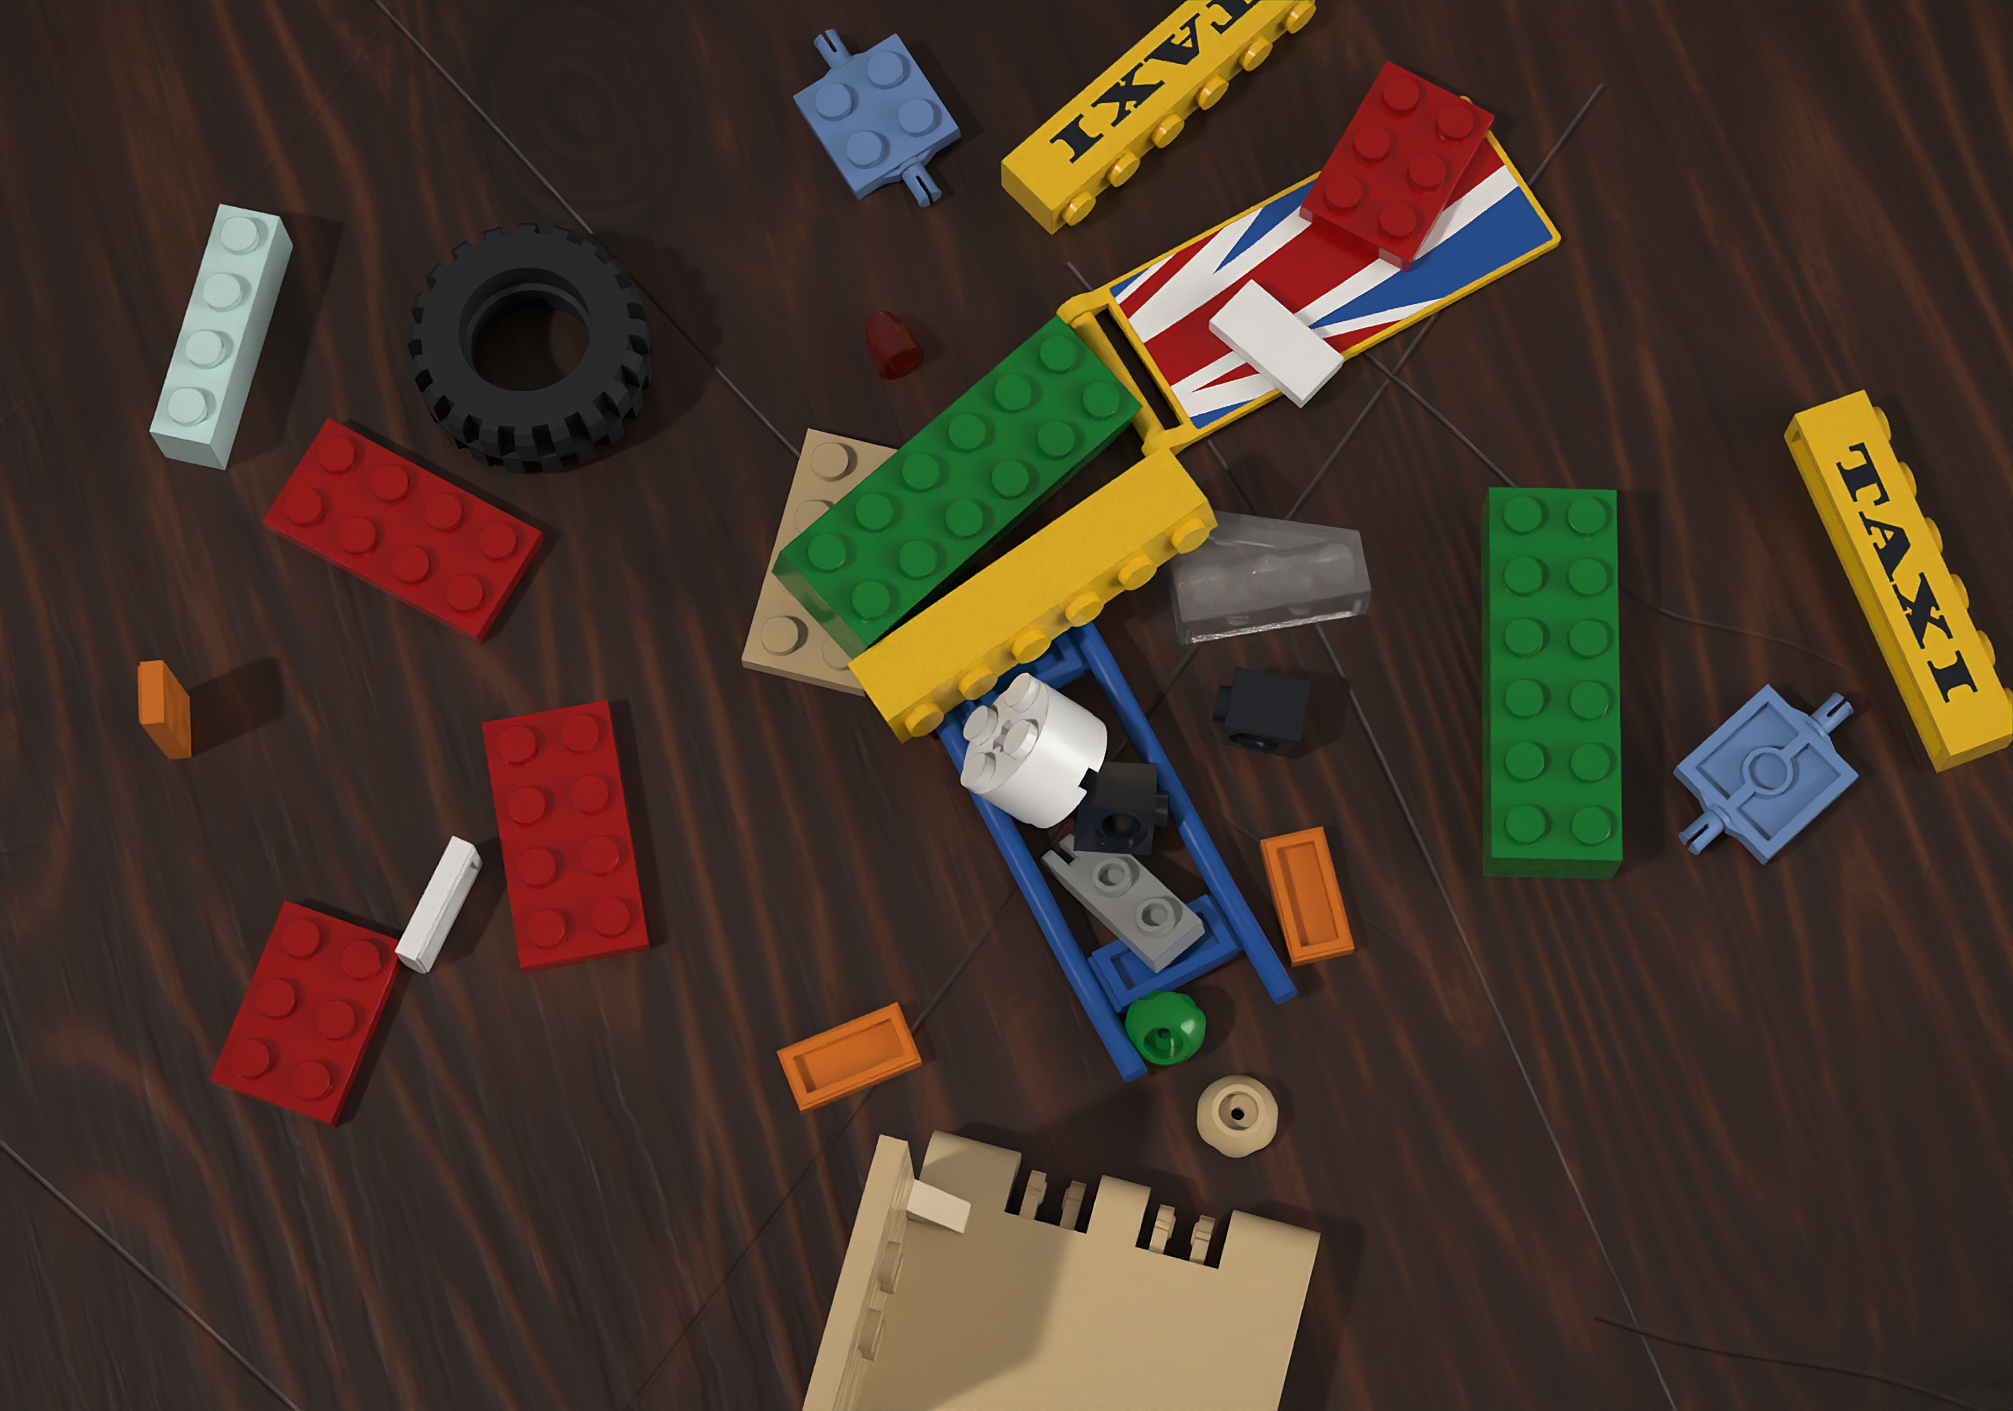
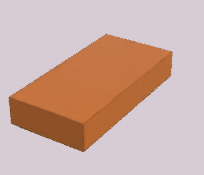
M163 660L140 662V666H137L139 723L169 759L192 758L189 695Z
M1323 826L1260 840L1259 847L1290 968L1353 954L1355 948Z
M898 1002L776 1051L802 1115L923 1066Z

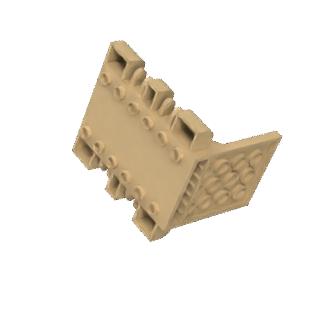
M934 1130L919 1180H916L914 1178L908 1141L880 1134L802 1411L1278 1410L1318 1249L1320 1232L1233 1209L1219 1267L1216 1269L1204 1266L1215 1218L1204 1215L1200 1216L1199 1222L1195 1223L1190 1242L1192 1251L1189 1261L1163 1255L1166 1242L1172 1236L1176 1218L1174 1216V1207L1161 1204L1149 1250L1136 1247L1151 1187L1102 1175L1087 1233L1085 1234L1075 1231L1087 1184L1072 1181L1071 1186L1066 1189L1060 1226H1055L1035 1220L1038 1207L1043 1203L1047 1188L1045 1181L1046 1173L1032 1170L1019 1216L1007 1213L1021 1163L1020 1152Z

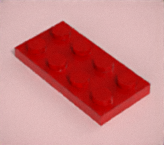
M330 418L326 420L262 520L267 530L478 644H481L545 540L542 532Z
M608 700L483 722L482 729L522 972L529 973L651 950Z

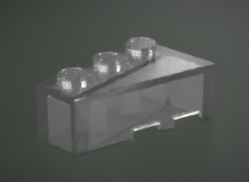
M1212 510L1218 526L1210 531L1208 538L1195 550L1185 554L1177 553L1164 562L1180 645L1366 614L1372 591L1359 530Z

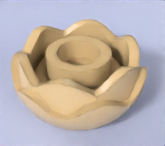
M1245 1075L1223 1077L1209 1085L1199 1098L1197 1111L1199 1134L1205 1142L1228 1157L1240 1158L1262 1149L1271 1142L1276 1133L1278 1120L1276 1101L1271 1092L1254 1078ZM1233 1110H1241L1244 1113V1117L1241 1120L1233 1119L1231 1116Z

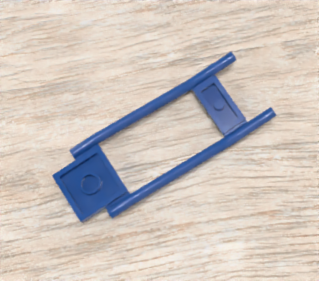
M1090 621L1080 627L1072 626L1054 638L1049 648L1037 659L1025 664L1018 663L998 677L995 686L982 697L975 700H965L944 715L943 721L935 729L961 776L966 751L970 741L964 738L963 731L968 718L978 707L985 705L990 708L995 700L1009 688L1014 679L1022 673H1028L1057 690L1084 676V671L1091 668L1141 763L1157 764V791H1168V813L1212 893L1210 896L1205 894L1186 904L1202 920L1205 933L1157 974L1120 939L1092 952V956L1086 959L1010 814L968 789L1061 968L1123 1080L1131 1082L1147 1072V1067L1130 1040L1118 1015L1121 1013L1123 1015L1127 1014L1130 1005L1135 1000L1141 999L1148 992L1153 990L1172 991L1238 957V953L1243 950L1246 952L1275 1004L1287 1002L1298 991L1231 877L1111 652L1093 621Z

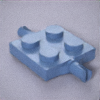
M835 29L825 31L828 42L835 52L832 51L823 35L820 34L815 39L814 46L818 48L831 69L822 79L800 91L793 98L799 111L857 200L862 199L885 184L904 180L920 207L930 205L928 195L920 184L924 186L933 202H936L941 197L942 191L938 189L925 166L936 152L961 138L959 127L898 35L895 33L866 52L851 56Z
M1769 684L1761 689L1676 766L1673 774L1695 795L1704 811L1688 828L1678 834L1684 846L1687 845L1698 833L1704 830L1688 848L1690 852L1698 855L1707 844L1724 831L1726 834L1737 838L1762 865L1767 863L1858 778L1859 775L1836 753L1828 736L1844 719L1853 714V708L1847 701L1833 715L1828 717L1844 699L1840 694L1833 693L1811 716H1808L1806 713L1791 707Z

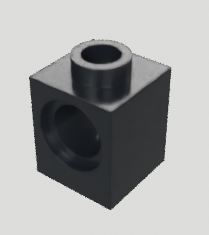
M1236 666L1232 687L1219 684L1212 722L1224 724L1221 744L1296 759L1312 681Z
M1103 761L1098 773L1088 767L1078 785L1086 790L1087 793L1074 809L1073 851L1151 856L1154 829L1166 830L1168 817V791H1157V764Z

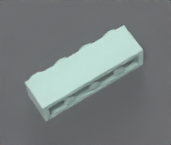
M223 204L219 205L149 431L166 458L221 470L226 469L293 248V244L280 216Z

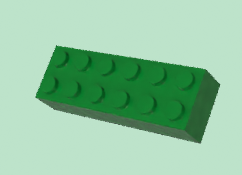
M1057 314L779 552L771 572L853 660L910 620L1130 427L1143 406Z
M1489 487L1481 510L1483 876L1612 879L1623 861L1617 490Z

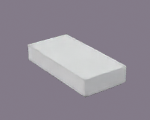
M1252 279L1209 322L1208 329L1300 408L1343 365V356Z
M452 836L395 950V953L406 967L424 975L430 971L483 865L482 859L473 844Z

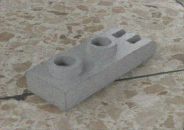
M1068 834L1059 844L1072 862L1067 864L1052 850H1049L1040 858L1045 869L1156 974L1205 933L1202 920L1131 854L1073 851L1074 836Z

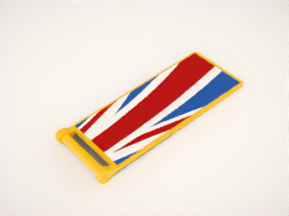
M1461 96V97H1460V98H1462V99H1464V100H1466V101L1472 103L1471 100H1470L1467 96ZM1491 130L1488 132L1408 272L1299 217L1300 207L1321 173L1319 171L1094 291L1074 296L1062 304L1056 314L1075 331L1076 335L1143 406L1132 424L1144 442L1141 451L1145 457L1165 444L1175 456L1194 442L1283 395L1278 388L1208 329L1210 320L1251 279L1343 356V362L1556 248L1561 240L1560 234ZM1106 308L1110 310L1179 420L1180 426L1169 430L1163 428L1095 319V316Z

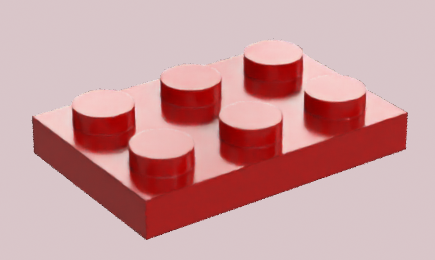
M1387 60L1303 201L1299 217L1408 272L1490 131L1495 115Z
M285 900L210 1081L216 1086L335 1128L402 965V961L395 953L400 940Z

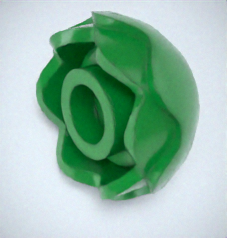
M1153 990L1130 1005L1126 1016L1125 1030L1142 1059L1156 1065H1176L1189 1059L1201 1047L1205 1036L1206 1018L1203 1011L1197 1008L1193 1000L1186 994Z

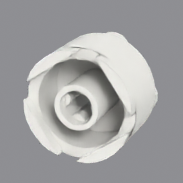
M1022 673L1014 679L1009 688L995 700L990 708L985 705L980 706L968 718L963 736L970 743L966 751L960 780L964 787L1016 819L1027 824L1031 823L1037 828H1049L1067 817L1086 795L1087 791L1078 785L1088 767L1097 773L1099 772L1107 747L1105 724L1093 716L1091 712L1028 673Z

